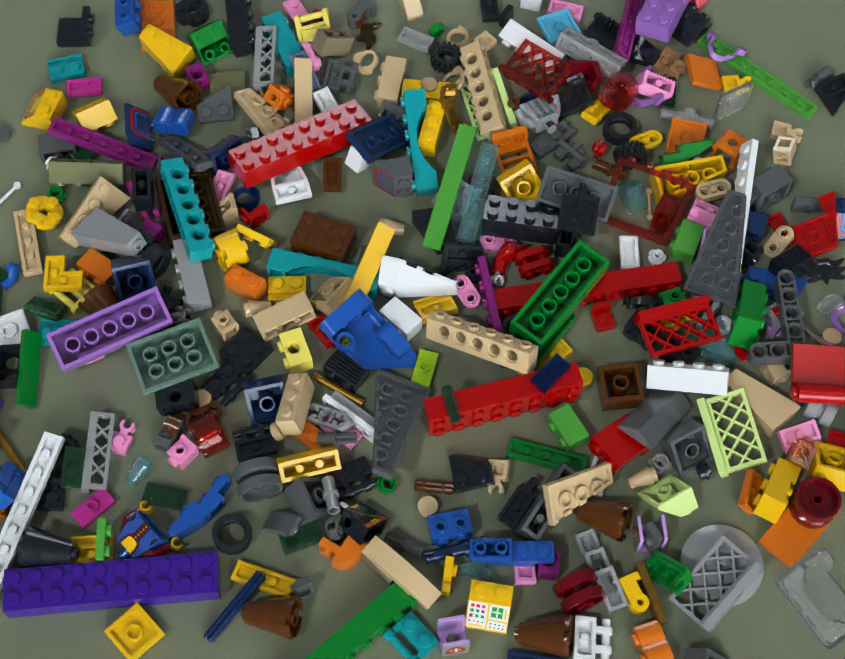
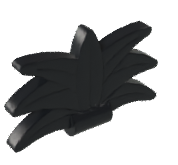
M828 258L817 259L816 262L811 263L810 269L803 273L805 276L812 277L808 279L807 283L823 280L827 285L829 279H845L844 275H840V273L845 271V266L837 267L843 263L844 258L833 261Z

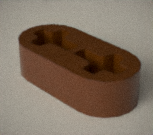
M211 402L190 411L185 417L187 427L192 431H197L219 421L222 417L221 407L219 404ZM212 409L216 411V415L214 416L210 414V410ZM194 417L198 421V423L196 424L192 422V418Z

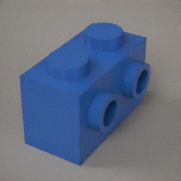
M115 0V27L123 36L142 30L143 17L141 9H143L140 0Z
M468 508L427 516V526L432 546L443 547L450 542L457 541L462 543L465 539L469 541L472 538L473 530Z

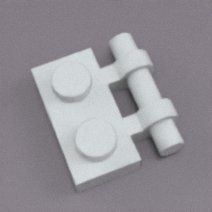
M575 615L573 659H595V653L601 654V659H609L612 654L610 636H612L613 631L610 619H603L602 626H596L597 617ZM596 634L602 636L601 645H596Z

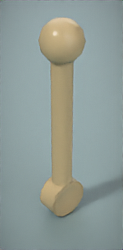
M647 188L645 190L648 203L647 220L652 221L654 219L651 209L652 189Z

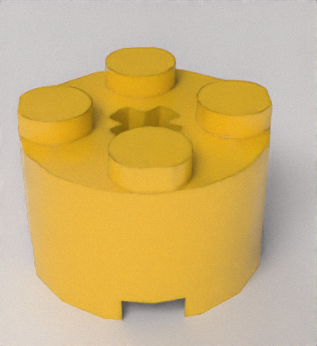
M235 228L212 238L215 245V250L213 251L216 252L218 257L216 261L224 272H228L234 263L242 266L250 262L249 256L246 253L248 246L244 240H240L238 231Z

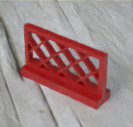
M708 294L637 312L633 322L635 326L639 327L651 358L723 339L709 303L711 300ZM705 311L708 316L707 321L697 317L698 312ZM681 316L692 319L689 326L679 321ZM668 320L674 323L672 330L662 326L663 321ZM694 321L704 325L701 332L691 327ZM650 324L657 328L654 335L646 331L645 325ZM677 325L687 330L684 337L674 332ZM706 327L714 331L715 337H709L704 334ZM659 330L669 334L666 341L656 336ZM689 332L699 336L695 342L686 337ZM671 336L681 340L679 346L668 343ZM653 341L664 345L662 350L655 352L652 346Z

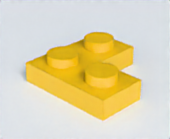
M65 255L46 256L43 282L44 292L83 291V271H66L67 259Z

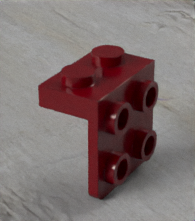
M571 59L565 61L553 82L556 81L558 85L568 86L567 78L583 72L590 92L593 94L602 81L603 74L597 61Z

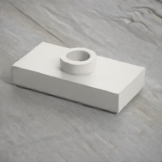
M328 86L312 93V97L321 112L339 106Z
M619 236L620 270L640 267L638 236Z

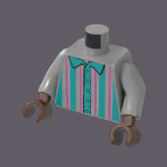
M556 81L553 82L554 88L549 86V82L546 86V90L551 93V96L546 94L521 105H518L520 98L517 95L513 97L515 103L509 98L507 105L514 109L515 117L521 126L526 125V128L531 129L535 133L546 130L551 134L556 131L558 118L561 115V103L559 95L556 94L558 87Z

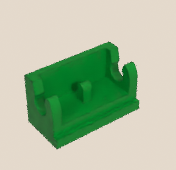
M656 549L645 563L651 580L678 596L693 580L687 566Z

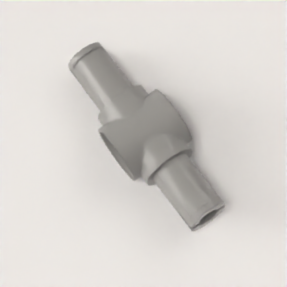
M689 107L683 108L682 111L662 108L660 119L671 121L672 117L706 123L708 124L707 130L712 131L715 121L714 119L700 117L696 110Z

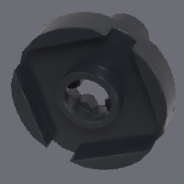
M181 0L175 5L176 19L185 27L186 25L199 27L208 20V4L204 0Z
M652 296L631 297V301H627V297H623V305L626 306L627 310H637L639 306H646V309H651L661 305V297H657V300H653Z

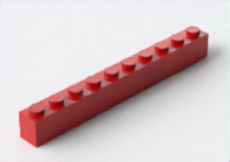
M677 262L606 272L578 307L598 301H619L623 297L654 296L679 287L682 279ZM543 282L493 289L499 317L507 318L511 314L518 313Z

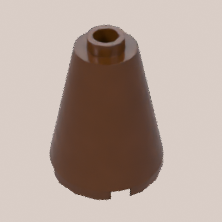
M159 75L154 80L153 87L155 91L174 109L187 108L194 111L200 103L198 98L199 94L202 95V90L197 82L166 75Z
M105 282L106 285L104 286L100 283L90 289L83 296L85 299L83 303L79 301L78 307L86 314L91 315L119 303L112 286L108 282Z
M587 500L582 506L578 505L574 509V514L577 520L622 543L627 536L623 534L624 531L630 528L633 515V507L631 506L633 503Z
M287 596L248 602L241 610V618L244 619L245 624L287 639H293V637L296 638L298 636L302 623V617H298L299 610H303L302 601L299 596Z
M564 614L520 622L519 627H515L514 638L518 640L520 645L564 658H571L573 642H571L573 635L572 615Z

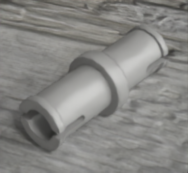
M328 475L321 480L324 489L322 495L324 501H326L328 514L336 515L340 512L338 503L339 492L335 487L334 477Z

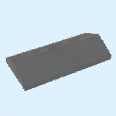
M547 165L536 201L561 208L563 193H578L579 183H583L582 190L584 183H586V194L590 197L600 198L597 220L607 223L619 187Z
M656 389L618 428L652 450L692 410L693 406L681 391Z

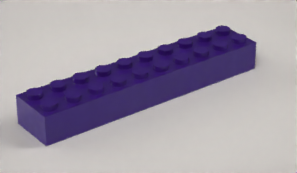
M217 551L6 569L4 570L2 611L8 618L126 608L132 607L136 603L140 606L221 599L220 558Z

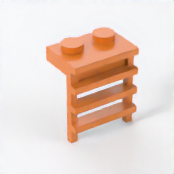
M526 125L515 126L512 129L497 131L491 134L492 149L501 174L510 169H504L503 167L519 163L525 159L531 160L532 167L535 172H538L528 142ZM524 151H527V152H528L527 154L519 155V156L512 157V158H509V159H505V160H501V159H500V158H502V157L509 156V155H513V154H516V153H520V152H524Z

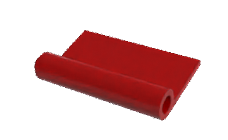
M792 343L789 396L794 402L845 405V347Z

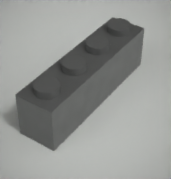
M562 463L554 468L545 484L577 472L565 463ZM543 487L514 531L515 534L525 541H538L548 526Z

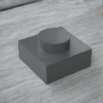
M308 576L298 579L289 585L293 596H299L301 601L315 594L314 587Z

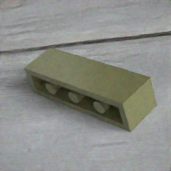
M52 158L48 161L49 183H55L57 186H66V184H73L75 187H83L84 184H91L93 186L100 176L116 188H120L121 185L123 186L126 183V161Z

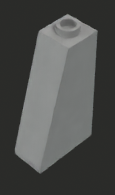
M97 207L71 232L80 246L133 257L147 244L139 231Z

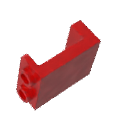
M627 413L593 435L588 443L590 452L597 456L602 463H611L613 475L618 472L620 467L639 454L643 456L649 450L618 428L629 416Z

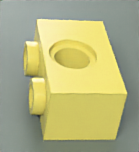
M301 327L280 333V341L277 342L280 353L284 352L285 358L282 359L285 369H290L291 374L313 369V360ZM293 350H297V351H298L297 353H294V354H293V353H290V352L293 351Z

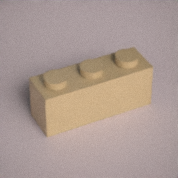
M386 55L385 62L381 63L380 72L382 76H378L377 86L379 88L374 92L377 108H381L384 101L399 106L403 79H405L407 71V58Z
M304 291L296 293L284 301L277 302L274 306L265 310H260L252 316L263 340L266 342L279 336L280 333L290 331L317 318Z
M307 373L288 374L275 420L283 435H302L315 389Z

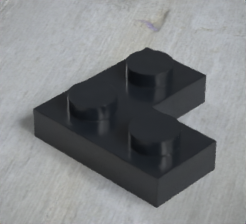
M583 72L566 79L571 94L560 99L561 117L563 119L595 104Z

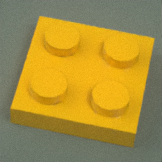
M138 603L104 630V633L127 659H138L165 636L164 632Z

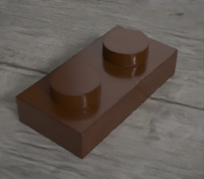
M323 158V192H342V158Z

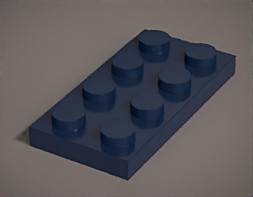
M392 113L354 129L345 136L368 164L409 145V141H405V129Z

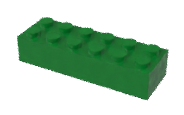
M579 240L512 319L508 331L520 340L530 341L532 344L539 346L538 353H540L604 276L610 261Z

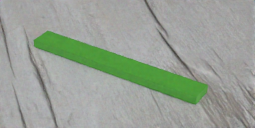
M707 31L697 40L696 45L709 53L708 43L710 40L706 38L709 33ZM717 37L713 41V51L720 56L732 55L736 51ZM737 55L733 59L722 62L741 76H750L751 83L805 120H808L818 110L819 106L745 56Z
M459 124L423 241V247L438 251L442 249L477 127Z

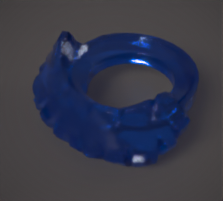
M255 186L247 189L242 187L234 192L237 207H244L247 212H251L257 207L260 193ZM242 193H248L252 196L249 202H237V197Z

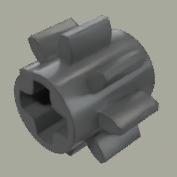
M188 305L174 307L175 312L171 313L173 324L176 326L195 318L194 312L188 308Z

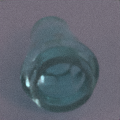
M138 456L136 460H133L125 482L135 488L151 471L150 467L152 464Z

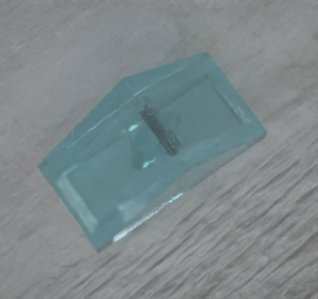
M628 179L614 185L619 187L617 193L630 215L647 209L641 182Z
M722 335L723 339L721 341L698 346L703 350L700 358L725 365V367L730 369L732 368L736 356L724 335Z

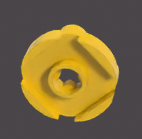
M31 197L25 209L26 220L30 224L36 225V228L40 230L56 228L61 223L64 215L63 208L55 197ZM41 211H46V212H48V213H47V215H44L43 213H40V212H41Z

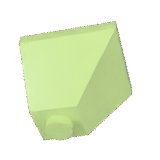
M671 474L655 482V485H650L637 493L638 497L658 510L680 517L689 515L698 508L692 487Z

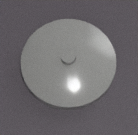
M717 524L700 528L685 542L680 553L679 562L687 566L691 573L724 535L755 562L757 561L763 566L762 573L733 606L747 601L759 588L764 574L763 559L757 545L744 532L731 526ZM723 542L718 548L719 556H732L731 548ZM744 558L734 559L735 570H745L750 564ZM732 559L719 560L720 571H733ZM717 560L707 561L705 563V572H718ZM701 568L698 573H703V569ZM741 573L736 574V579L740 576ZM734 574L721 575L722 586H731L734 583ZM718 575L706 576L707 587H719ZM703 576L693 577L691 581L692 588L704 587ZM723 589L722 593L724 594L728 589ZM707 590L708 602H717L721 598L720 590ZM692 591L697 598L706 602L705 591Z

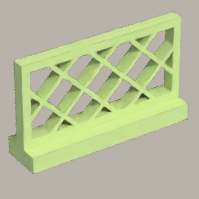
M498 67L491 70L507 129L509 130L517 126V121L512 108L507 105L509 98ZM467 80L463 84L461 93L473 127H477L476 139L480 141L487 138L481 134L479 135L478 127L480 123L474 118L476 108L469 104L473 96L464 90V87H467L469 83Z
M744 388L728 392L727 395L697 399L721 478L729 476V473L768 462ZM742 395L743 401L739 407L730 403L733 397ZM719 401L725 405L719 413L712 409V403ZM728 406L737 410L733 419L723 415ZM740 412L749 416L745 425L736 421ZM721 418L730 421L726 431L718 428ZM733 424L743 428L738 437L729 433ZM746 430L755 435L751 443L742 439ZM727 436L736 440L732 449L723 444ZM739 442L749 446L744 455L735 451ZM752 448L760 451L762 458L752 460L748 458V455ZM732 454L742 458L739 465L730 467L729 460Z

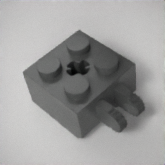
M780 164L767 168L759 176H754L749 207L751 211L764 212L785 199L793 179Z

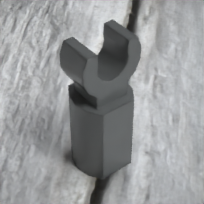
M830 66L823 67L814 73L812 78L804 81L805 87L812 86V88H815L817 85L833 77L834 71Z

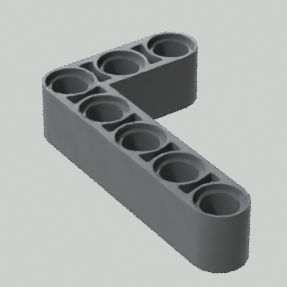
M788 269L779 271L773 282L782 341L752 344L746 359L753 366L791 364L792 343L806 344L795 276ZM780 279L786 280L787 283L782 282ZM786 314L792 315L793 318H789ZM789 332H794L796 336H792ZM773 351L779 352L780 355H775ZM753 352H758L761 356H755Z

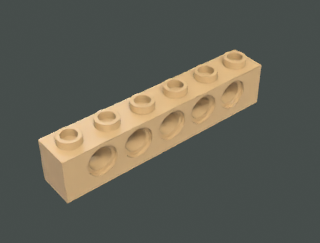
M477 40L460 48L462 55L460 60L465 66L463 72L469 81L467 87L473 96L471 102L476 108L475 117L480 123L478 127L479 132L491 141V134L508 129L486 49Z
M436 311L427 317V339L524 374H528L536 367L539 346L532 344L530 341L514 338L512 335L497 332L492 328H485L478 323L465 321L461 317L448 315L444 311Z

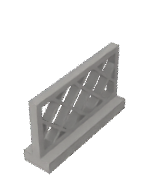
M723 535L691 572L692 578L694 576H703L704 587L692 588L691 582L689 583V588L682 591L690 592L689 604H681L675 599L678 595L674 593L669 597V600L709 634L762 573L763 566L757 561L755 562ZM723 542L731 548L732 556H719L718 548ZM744 558L750 564L745 570H735L734 559ZM732 559L733 571H720L719 560ZM709 560H717L718 572H705V563ZM702 568L703 573H698L699 570ZM741 573L740 576L736 579V574ZM734 574V583L731 586H722L721 575ZM718 575L719 587H707L706 576ZM723 589H728L724 594L722 593ZM707 590H720L721 598L717 602H708ZM692 591H705L706 602L693 603ZM693 606H706L707 614L702 620L694 615Z

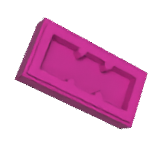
M102 77L66 80L67 97L103 95Z
M98 490L70 514L85 530L116 504V501L107 491Z

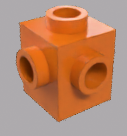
M270 83L263 99L278 111L288 110L293 104L294 94L286 85Z

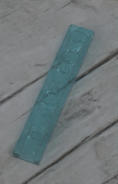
M483 141L480 145L455 240L469 244L475 243L499 150L498 146Z

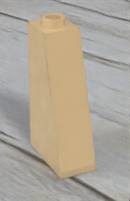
M735 369L731 373L729 372L728 392L744 388L755 424L768 438L796 416L801 407L797 403L742 371ZM742 395L735 396L731 400L738 407L743 401Z

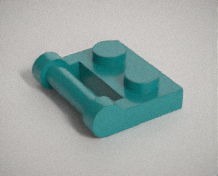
M412 611L383 635V638L387 642L390 641L405 659H424L440 643ZM400 632L418 653L413 655L398 639L396 634Z

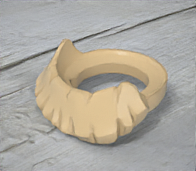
M461 25L452 29L447 34V42L455 34L465 36L462 42L455 43L456 47L462 48L472 42L469 30Z
M372 50L357 52L353 57V62L359 64V73L362 75L373 74V69L376 68L379 61L378 55ZM367 54H372L374 56L372 64L362 67L361 61L363 57Z
M456 66L445 75L443 82H446L452 75H460V78L454 83L457 84V89L461 90L465 82L463 67Z

